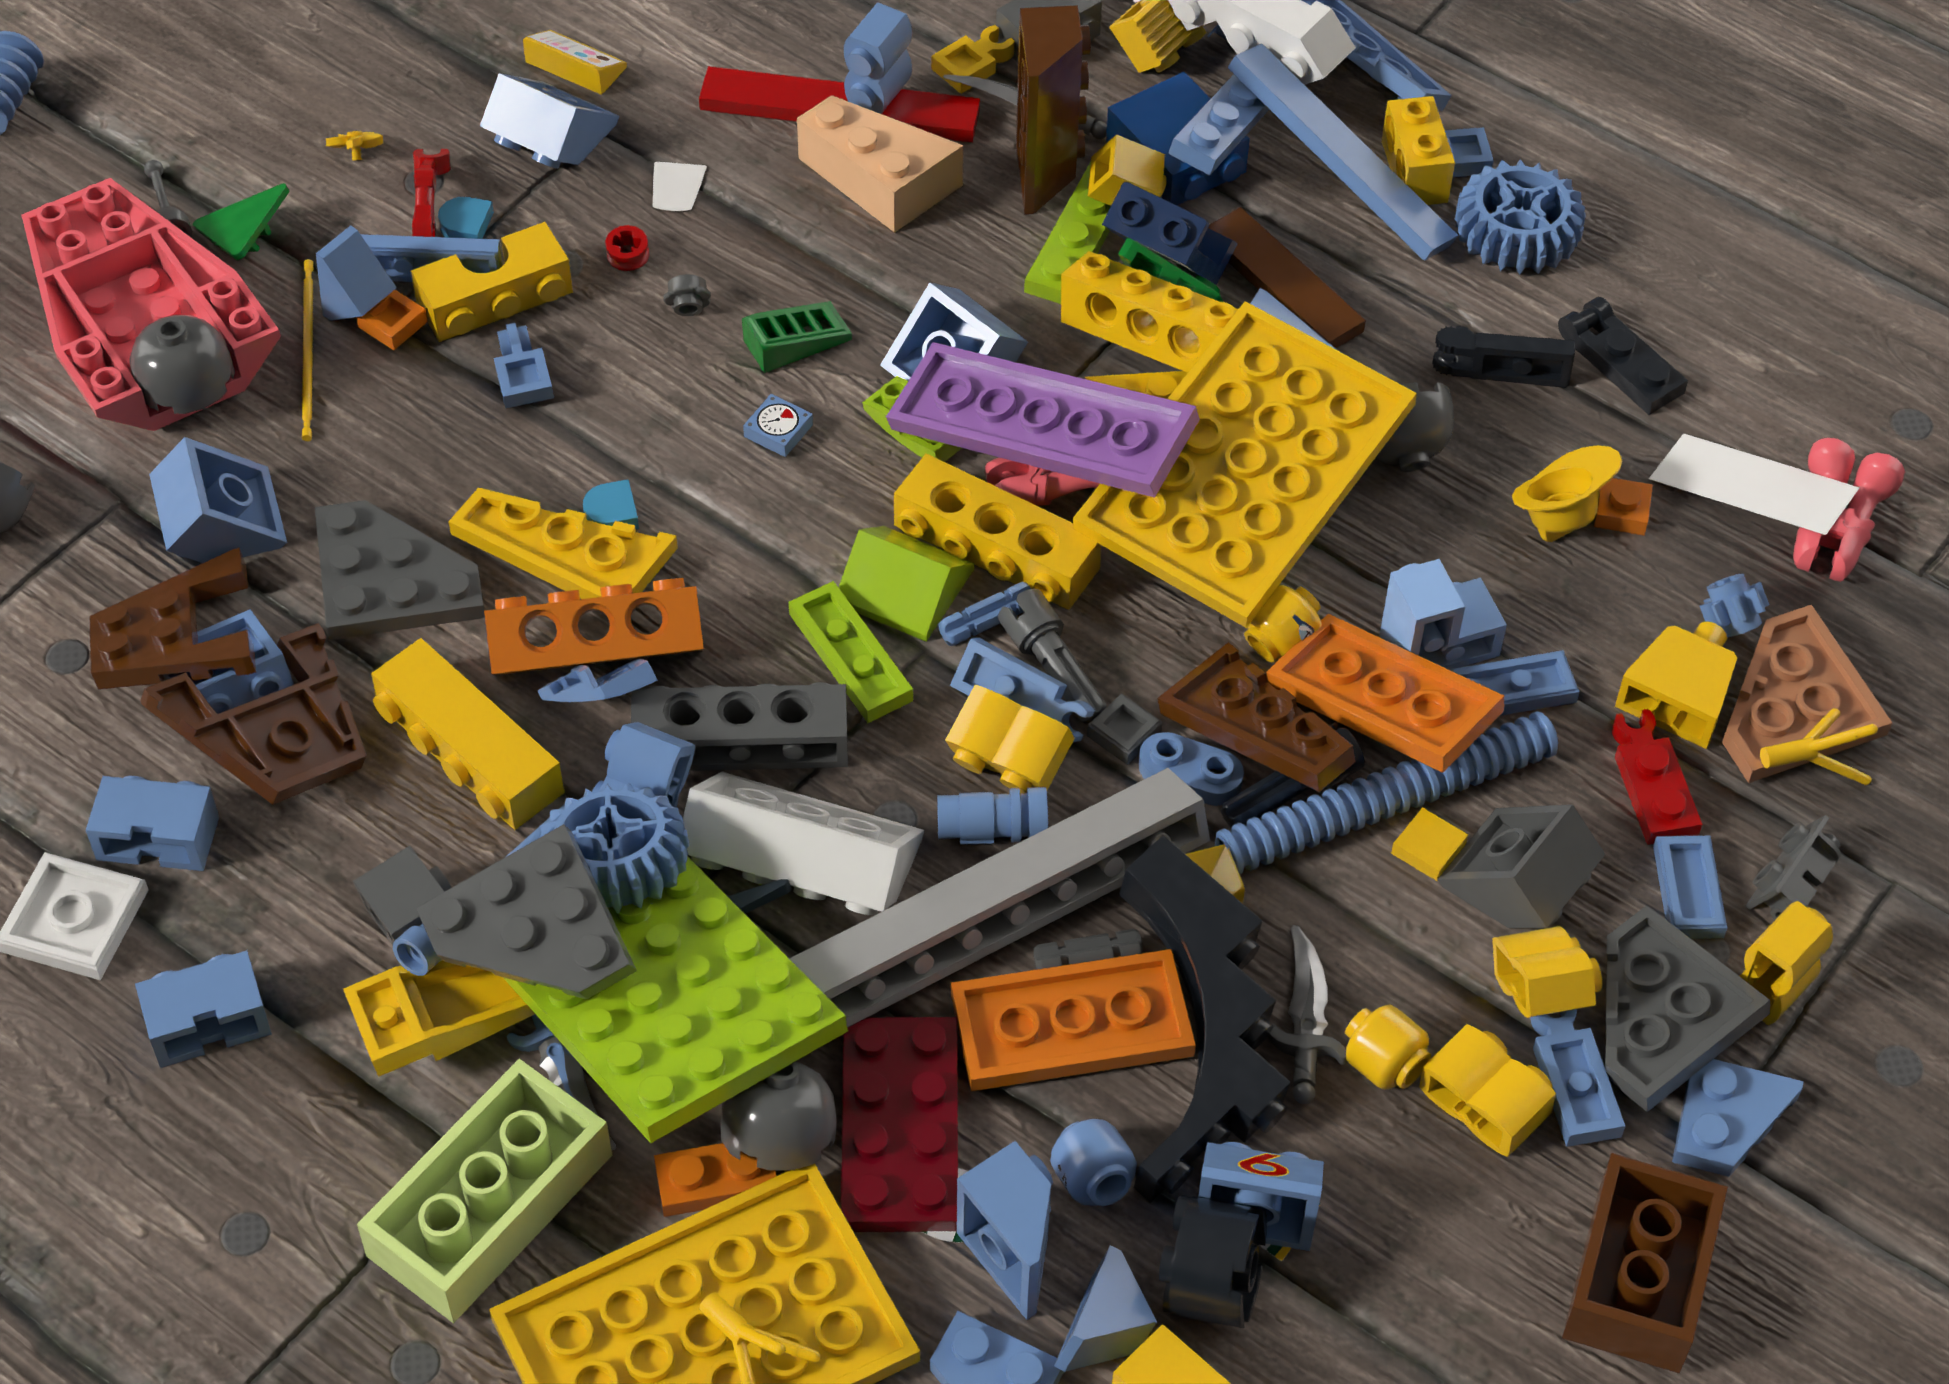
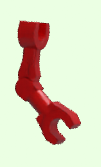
M416 149L413 152L415 206L412 219V236L436 237L434 213L436 175L445 174L451 170L450 152L448 149H441L438 154L426 155L424 154V149Z

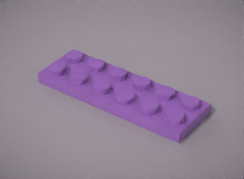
M934 342L886 416L891 430L1154 498L1200 420L1196 406Z

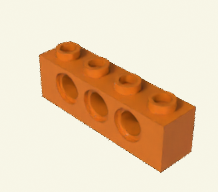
M684 578L653 581L654 591L633 593L632 584L601 587V597L580 600L579 590L549 593L547 594L548 603L527 606L526 596L496 599V609L484 611L492 675L580 664L585 665L703 651L696 586L685 587ZM641 605H652L661 613L662 624L652 634H641L631 624L633 611ZM589 611L602 612L609 620V631L600 640H587L579 632V621ZM537 617L549 618L556 625V637L551 644L545 647L532 645L526 636L528 624Z

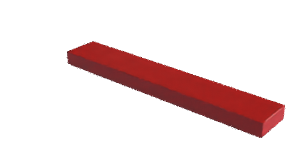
M708 66L699 96V108L704 111L797 122L799 116L831 95L846 101L848 100L845 94L844 82ZM901 89L881 114L948 140L973 143L980 113V98Z

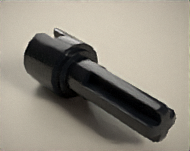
M1337 722L1330 725V727L1353 745L1355 763L1324 789L1331 788L1365 766L1363 752L1358 742L1347 728H1339ZM1275 771L1225 801L1222 805L1221 814L1231 829L1237 823H1242L1246 826L1249 819L1262 817L1264 813L1272 811L1310 787Z

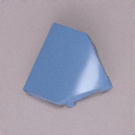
M638 658L596 680L589 667L580 664L571 669V673L558 678V680L545 685L537 691L541 699L547 701H596L635 691L657 681V678L648 661Z

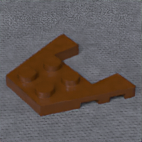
M240 547L221 554L89 616L91 674L98 690L157 684L164 680L163 674L190 672L192 680L211 679L214 674L212 669L234 668L236 676L256 673L254 645L248 630L198 643L195 604L248 588L246 563Z
M319 623L280 637L277 643V647L283 653L288 669L299 682L295 685L217 714L187 673L144 688L140 700L142 705L272 805L361 769L367 756L348 701H343L336 682L339 674L334 659H328L324 647L326 636Z

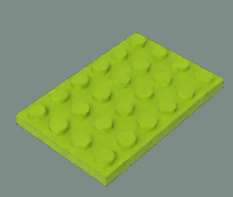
M688 856L686 871L677 876V886L664 887L661 899L647 897L643 899L641 909L634 904L622 906L619 914L613 907H607L637 969L635 973L589 999L568 995L562 990L540 984L534 986L504 978L650 1143L848 1032L846 1015Z

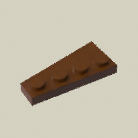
M1229 642L1157 698L1161 715L1319 792L1355 763L1354 749L1350 742L1315 713H1305L1297 706L1296 698L1285 688L1277 690L1267 681L1266 673L1256 664L1251 663L1247 665L1242 661L1239 650Z

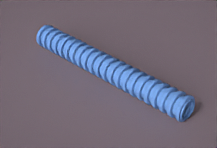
M1536 711L1530 714L1529 718L1520 717L1516 719L1514 724L1507 722L1502 724L1500 729H1488L1485 735L1481 734L1443 773L1415 759H1412L1411 763L1403 761L1397 765V768L1391 766L1382 770V774L1378 772L1369 774L1367 781L1360 777L1352 782V786L1347 783L1341 784L1337 787V792L1333 789L1325 790L1322 793V798L1315 794L1307 799V803L1302 800L1294 802L1292 809L1288 806L1280 807L1277 810V815L1269 811L1262 815V820L1253 817L1247 821L1246 826L1242 823L1233 825L1231 832L1225 828L1221 829L1216 833L1215 846L1225 844L1227 849L1229 848L1238 872L1241 875L1244 867L1252 871L1258 868L1259 862L1264 865L1272 863L1274 856L1284 859L1289 856L1290 850L1297 854L1304 850L1305 845L1310 848L1317 846L1320 839L1324 842L1334 839L1335 833L1339 836L1347 835L1350 832V828L1355 831L1360 830L1365 826V822L1369 825L1379 822L1380 817L1383 819L1392 818L1395 811L1400 814L1405 813L1409 810L1410 806L1414 808L1421 807L1425 800L1431 803L1438 800L1440 795L1447 797L1452 795L1454 790L1463 791L1469 787V783L1476 786L1481 784L1484 778L1492 780L1499 773L1504 775L1513 771V767L1521 769L1527 766L1528 762L1534 764L1542 760V757H1553L1557 754L1558 750L1556 730L1547 716L1542 712Z

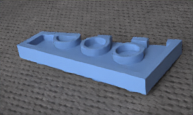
M1301 0L1309 5L1318 1L1332 8L1356 47L1347 58L1365 70L1374 80L1399 95L1398 99L1434 96L1438 111H1443L1452 95L1343 1Z

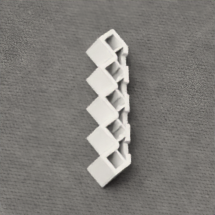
M1168 0L1175 15L1181 20L1187 31L1216 21L1225 34L1228 43L1237 54L1263 44L1304 85L1324 79L1356 48L1332 8L1318 1L1309 5L1301 0Z

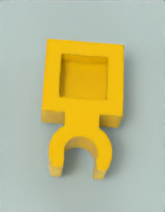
M996 25L989 26L982 31L980 39L976 42L965 35L931 56V69L962 94L972 87L945 79L942 76L959 75L987 79L996 73V63L1008 61L1013 57L1015 40L1009 38L1003 43H997L999 42V27Z

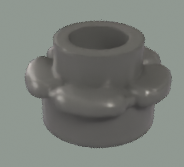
M690 274L679 275L668 281V292L664 294L663 300L666 305L674 309L676 314L694 316L700 314L703 308L710 304L711 292L707 289L704 278Z

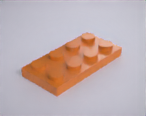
M1329 613L1321 620L1322 625L1320 629L1295 644L1266 671L1267 681L1277 690L1285 688L1296 698V702L1442 773L1504 712V695Z
M1171 949L951 983V997L955 1017H957V1026L971 1091L1194 1057L1196 1044Z

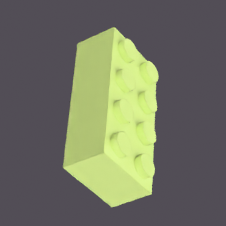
M518 1059L357 1223L366 1257L454 1324L612 1156L607 1122L521 1059Z

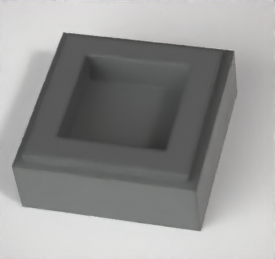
M1121 693L1088 725L1087 737L1128 765L1140 754L1141 745L1148 737L1162 732V721Z

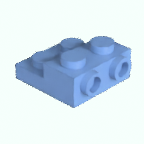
M251 609L197 632L198 643L248 630L254 645L256 673L236 676L234 668L212 669L214 673L212 678L192 680L190 672L163 674L168 680L187 673L217 714L294 685L283 653Z

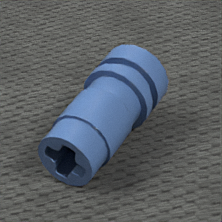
M1046 787L1027 788V793H1020L1019 788H1010L1009 794L971 792L959 793V795H937L938 839L960 838V844L994 843V837H1011V842H1021V837L1029 838L1048 828Z

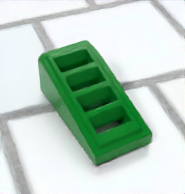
M831 301L760 312L742 318L743 341L764 373L852 340L851 331ZM827 319L832 328L823 329L819 321ZM810 326L812 332H805L803 327ZM793 332L794 335H787V333Z

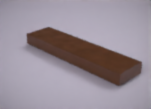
M1240 207L1209 225V229L1237 243L1228 263L1258 290L1261 288L1270 293L1334 348H1338L1364 332L1366 320L1244 209Z

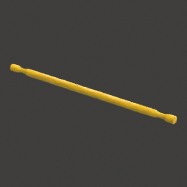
M307 259L304 261L305 279L303 284V441L312 440L310 421L312 420L313 261Z

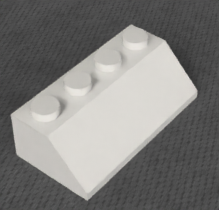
M720 772L690 788L683 816L685 830H687L689 839L688 855L692 856L691 860L697 866L720 870L724 865L743 871L742 877L744 879L764 885L780 879H788L790 885L794 886V893L799 896L814 900H824L826 896L846 901L845 907L847 909L864 915H876L878 911L883 912L897 902L924 834L923 829L725 772Z

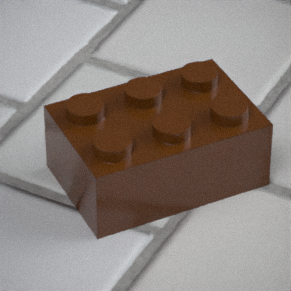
M1611 1153L1599 1187L1562 1338L1680 1374L1694 1340L1728 1187Z

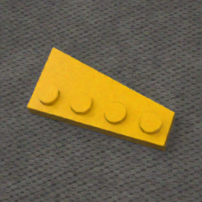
M479 487L448 521L451 535L564 591L579 590L580 599L601 597L600 588L613 585L632 584L633 593L642 592L678 549L676 535L659 531L657 537L636 532L635 525L614 521L613 526L587 520L586 513L566 509L565 513H556L541 509L540 502Z

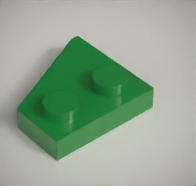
M1130 238L1126 239L1118 253L1123 264L1146 271L1152 276L1178 286L1187 287L1193 292L1223 302L1219 293L1220 289L1214 283L1201 276L1192 277L1168 260Z

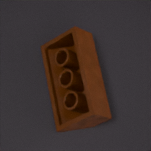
M1078 5L1020 8L1016 153L1024 215L1036 213L1076 178L1077 158H1085L1084 130H1078V125L1087 123L1085 95L1080 96V90H1088L1089 88L1087 61H1082V55H1090L1091 39L1089 25L1080 24Z

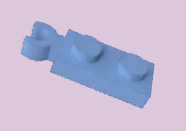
M981 638L970 639L950 684L951 687L968 696L974 685H979L999 693L1021 706L1043 713L1068 726L1075 738L1073 742L1081 741L1083 734L1071 728L1069 724L1070 715L1075 712L1079 716L1086 718L1093 716L1095 712L1092 706L1084 701L1066 702L1061 698L1067 687L1066 684Z
M1577 1009L1560 1012V1018H1552L1547 1014L1530 1017L1533 1029L1541 1035L1536 1037L1533 1051L1540 1070L1549 1078L1552 1083V1089L1556 1092L1553 1109L1566 1147L1621 1138L1625 1129L1624 1120L1591 1028L1574 1030L1573 1024Z

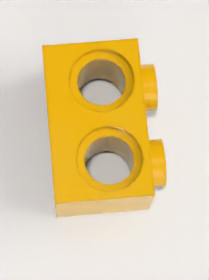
M1434 96L1387 101L1382 144L1390 169L1427 205L1448 203L1455 160Z

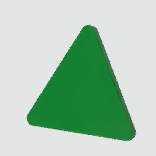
M285 183L279 184L200 217L193 222V226L196 231L233 259L240 260L245 257L247 252L259 251L260 247L256 244V239L259 236L271 234L268 222L290 190Z

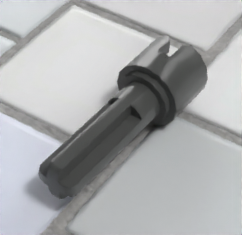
M1034 588L1019 593L1016 601L1024 613L1017 617L1012 609L1002 607L998 614V620L1022 654H1035L1049 676L1067 685L1063 694L1067 702L1080 700L1092 706L1095 712L1091 717L1084 718L1077 713L1075 714L1083 723L1087 724L1093 721L1107 707L1106 702L1060 636L1064 623L1040 589Z

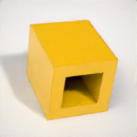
M1116 134L1091 157L1088 197L1111 206L1124 182H1129L1161 197L1166 187V176L1163 175L1165 154Z

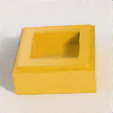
M1422 807L1393 843L1391 854L1438 881L1437 879L1466 845L1468 834Z

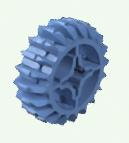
M1520 159L1516 166H1509L1505 161L1501 160L1496 169L1484 166L1479 175H1471L1467 185L1463 186L1462 192L1459 194L1455 221L1458 228L1459 241L1467 243L1468 254H1481L1482 264L1492 261L1496 262L1499 265L1500 272L1506 266L1514 267L1519 275L1525 268L1530 267L1539 274L1545 265L1556 268L1561 259L1570 258L1574 248L1578 245V241H1581L1586 214L1584 212L1585 206L1582 205L1581 192L1573 190L1571 179L1559 180L1557 169L1546 172L1541 169L1540 162L1534 167L1525 166Z
M607 783L604 791L593 793L585 788L583 798L579 800L566 798L564 809L551 810L550 821L540 826L541 834L539 838L563 824L572 831L607 907H613L618 914L622 906L634 904L641 909L643 899L647 897L661 899L663 888L677 886V876L686 871L689 839L683 817L679 814L678 808L673 807L669 803L667 796H654L650 787L635 792L631 784L628 783L621 790H612Z

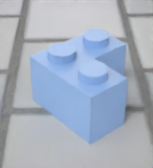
M1440 559L1422 564H1408L1390 573L1379 634L1380 638L1448 670L1500 656L1507 624L1481 578L1463 583L1452 582Z

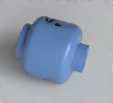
M1088 1119L1069 1125L1058 1137L1051 1151L1050 1162L1056 1175L1071 1198L1082 1205L1106 1206L1117 1202L1128 1192L1136 1173L1137 1163L1133 1152L1118 1130L1112 1124L1102 1119Z

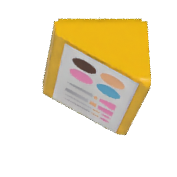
M552 30L528 35L523 39L526 63L600 95L627 68V62Z

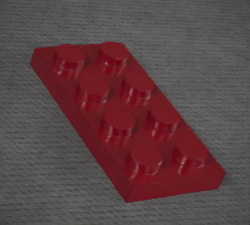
M957 1017L865 1018L847 1027L848 1032L844 1033L841 1211L853 1232H957Z

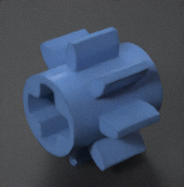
M1736 574L1718 580L1707 587L1710 598L1703 600L1704 604L1699 606L1705 622H1713L1722 627L1727 637L1743 634L1762 624L1759 613L1766 611L1765 607L1769 605L1761 582L1749 585L1744 574Z

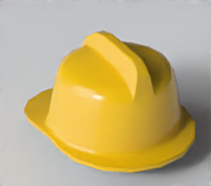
M1600 445L1582 447L1566 453L1552 462L1534 478L1517 487L1512 494L1513 502L1518 507L1528 510L1533 524L1539 531L1540 537L1546 542H1553L1574 530L1585 527L1594 520L1598 509L1599 489L1611 481L1620 471L1623 462L1620 453L1612 447Z

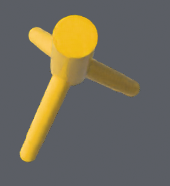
M1833 708L1803 739L1761 748L1760 759L1766 769L1808 760L1851 780L1869 785L1872 782L1871 776L1818 753V751L1874 735L1878 732V727L1875 724H1869L1820 738L1840 716V711L1837 708Z
M717 1293L709 1294L700 1304V1312L732 1341L742 1384H755L747 1345L750 1342L776 1355L787 1353L814 1363L821 1359V1354L817 1350L752 1327Z

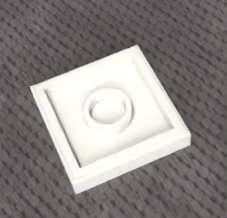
M44 852L0 931V952L101 980L149 891L146 881Z

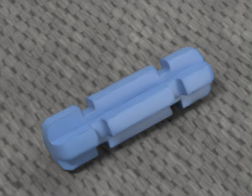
M1020 582L1007 588L1004 594L1002 592L994 594L965 608L962 614L956 612L941 620L938 628L945 643L949 646H954L971 637V634L975 636L1000 624L998 614L1002 607L1012 609L1016 615L1023 613L1024 611L1016 601L1017 595L1031 589L1026 582Z

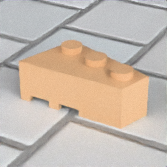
M832 95L797 118L799 159L894 233L963 186V145Z

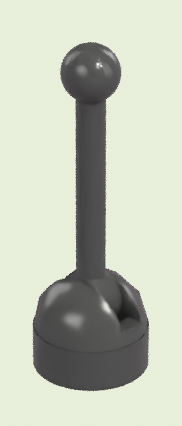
M157 160L148 161L144 166V172L152 179L160 206V209L156 212L192 237V228L186 214L182 210L169 205L161 179L163 174L162 164Z

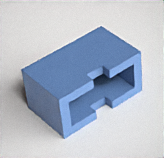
M103 776L88 820L86 833L95 858L99 861L139 865L142 856L160 857V867L204 871L219 820V814L210 786H201L191 781H180L177 783L150 781L139 776H126L124 778Z
M247 950L233 955H218L206 963L179 971H164L156 974L149 980L135 983L149 1039L160 1068L205 1055L203 1045L225 1039L228 1048L272 1034Z

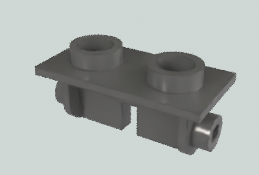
M1824 815L1807 826L1799 822L1783 836L1778 844L1783 850L1777 860L1769 862L1753 880V884L1757 889L1746 904L1749 910L1764 902L1771 908L1770 914L1776 920L1795 901H1799L1807 907L1817 890L1802 876L1804 875L1815 886L1822 884L1841 856L1839 840L1831 834H1823L1821 832L1829 817Z

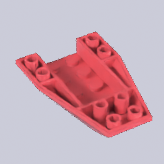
M112 178L89 185L82 190L21 214L56 357L98 418L156 431L201 411L174 414L173 407L157 404L159 411L148 407L141 388L131 374L129 359L136 337L146 326L160 318L172 315H192L207 321L225 339L235 374L233 379L230 375V379L225 384L227 392L221 399L210 406L244 392L281 337L276 324L236 270Z

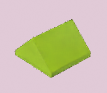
M886 526L864 528L858 530L839 584V589L857 613L927 642L974 571V563L960 559L946 551Z

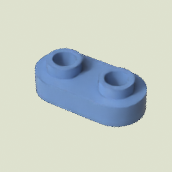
M1170 732L1151 735L1141 745L1139 771L1144 779L1169 768L1202 797L1205 804L1214 806L1223 805L1225 801L1241 792L1244 775L1243 766L1239 759L1230 752ZM1161 753H1169V754H1172L1173 756L1165 757V756H1162V755H1160V754H1161ZM1216 769L1224 773L1214 774L1209 770Z

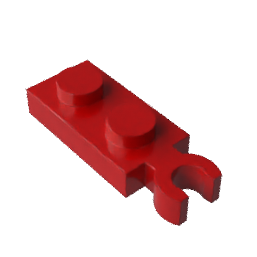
M1649 709L1642 710L1639 720L1640 728L1638 729L1628 726L1622 713L1616 714L1612 734L1620 745L1617 747L1615 760L1647 845L1654 844L1657 836H1699L1703 824L1670 738L1655 740L1653 738L1656 726V719Z

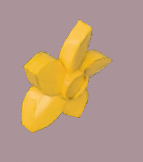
M351 131L347 132V135L338 134V137L325 138L326 147H347V150L351 148L352 160H362L361 147L367 149L384 144L383 135L374 132Z

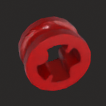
M631 225L619 226L613 229L606 237L607 260L614 268L632 271L641 268L647 263L650 257L648 239L642 229ZM624 245H634V247H631L632 252L622 253L621 251L624 250Z

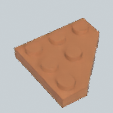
M1811 604L1765 621L1722 743L1747 782L1751 783L1810 762L1805 760L1766 769L1760 759V750L1763 747L1803 739L1833 708H1837L1840 711V716L1820 738L1869 724H1875L1878 727V732L1871 736L1818 751V753L1825 756L1888 735L1892 721Z

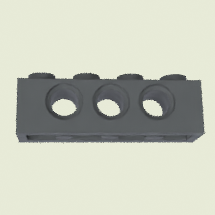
M817 682L810 685L777 686L774 684H760L757 686L739 687L707 685L696 688L655 686L649 689L632 691L631 723L639 722L695 744L694 756L689 771L848 767L846 684Z

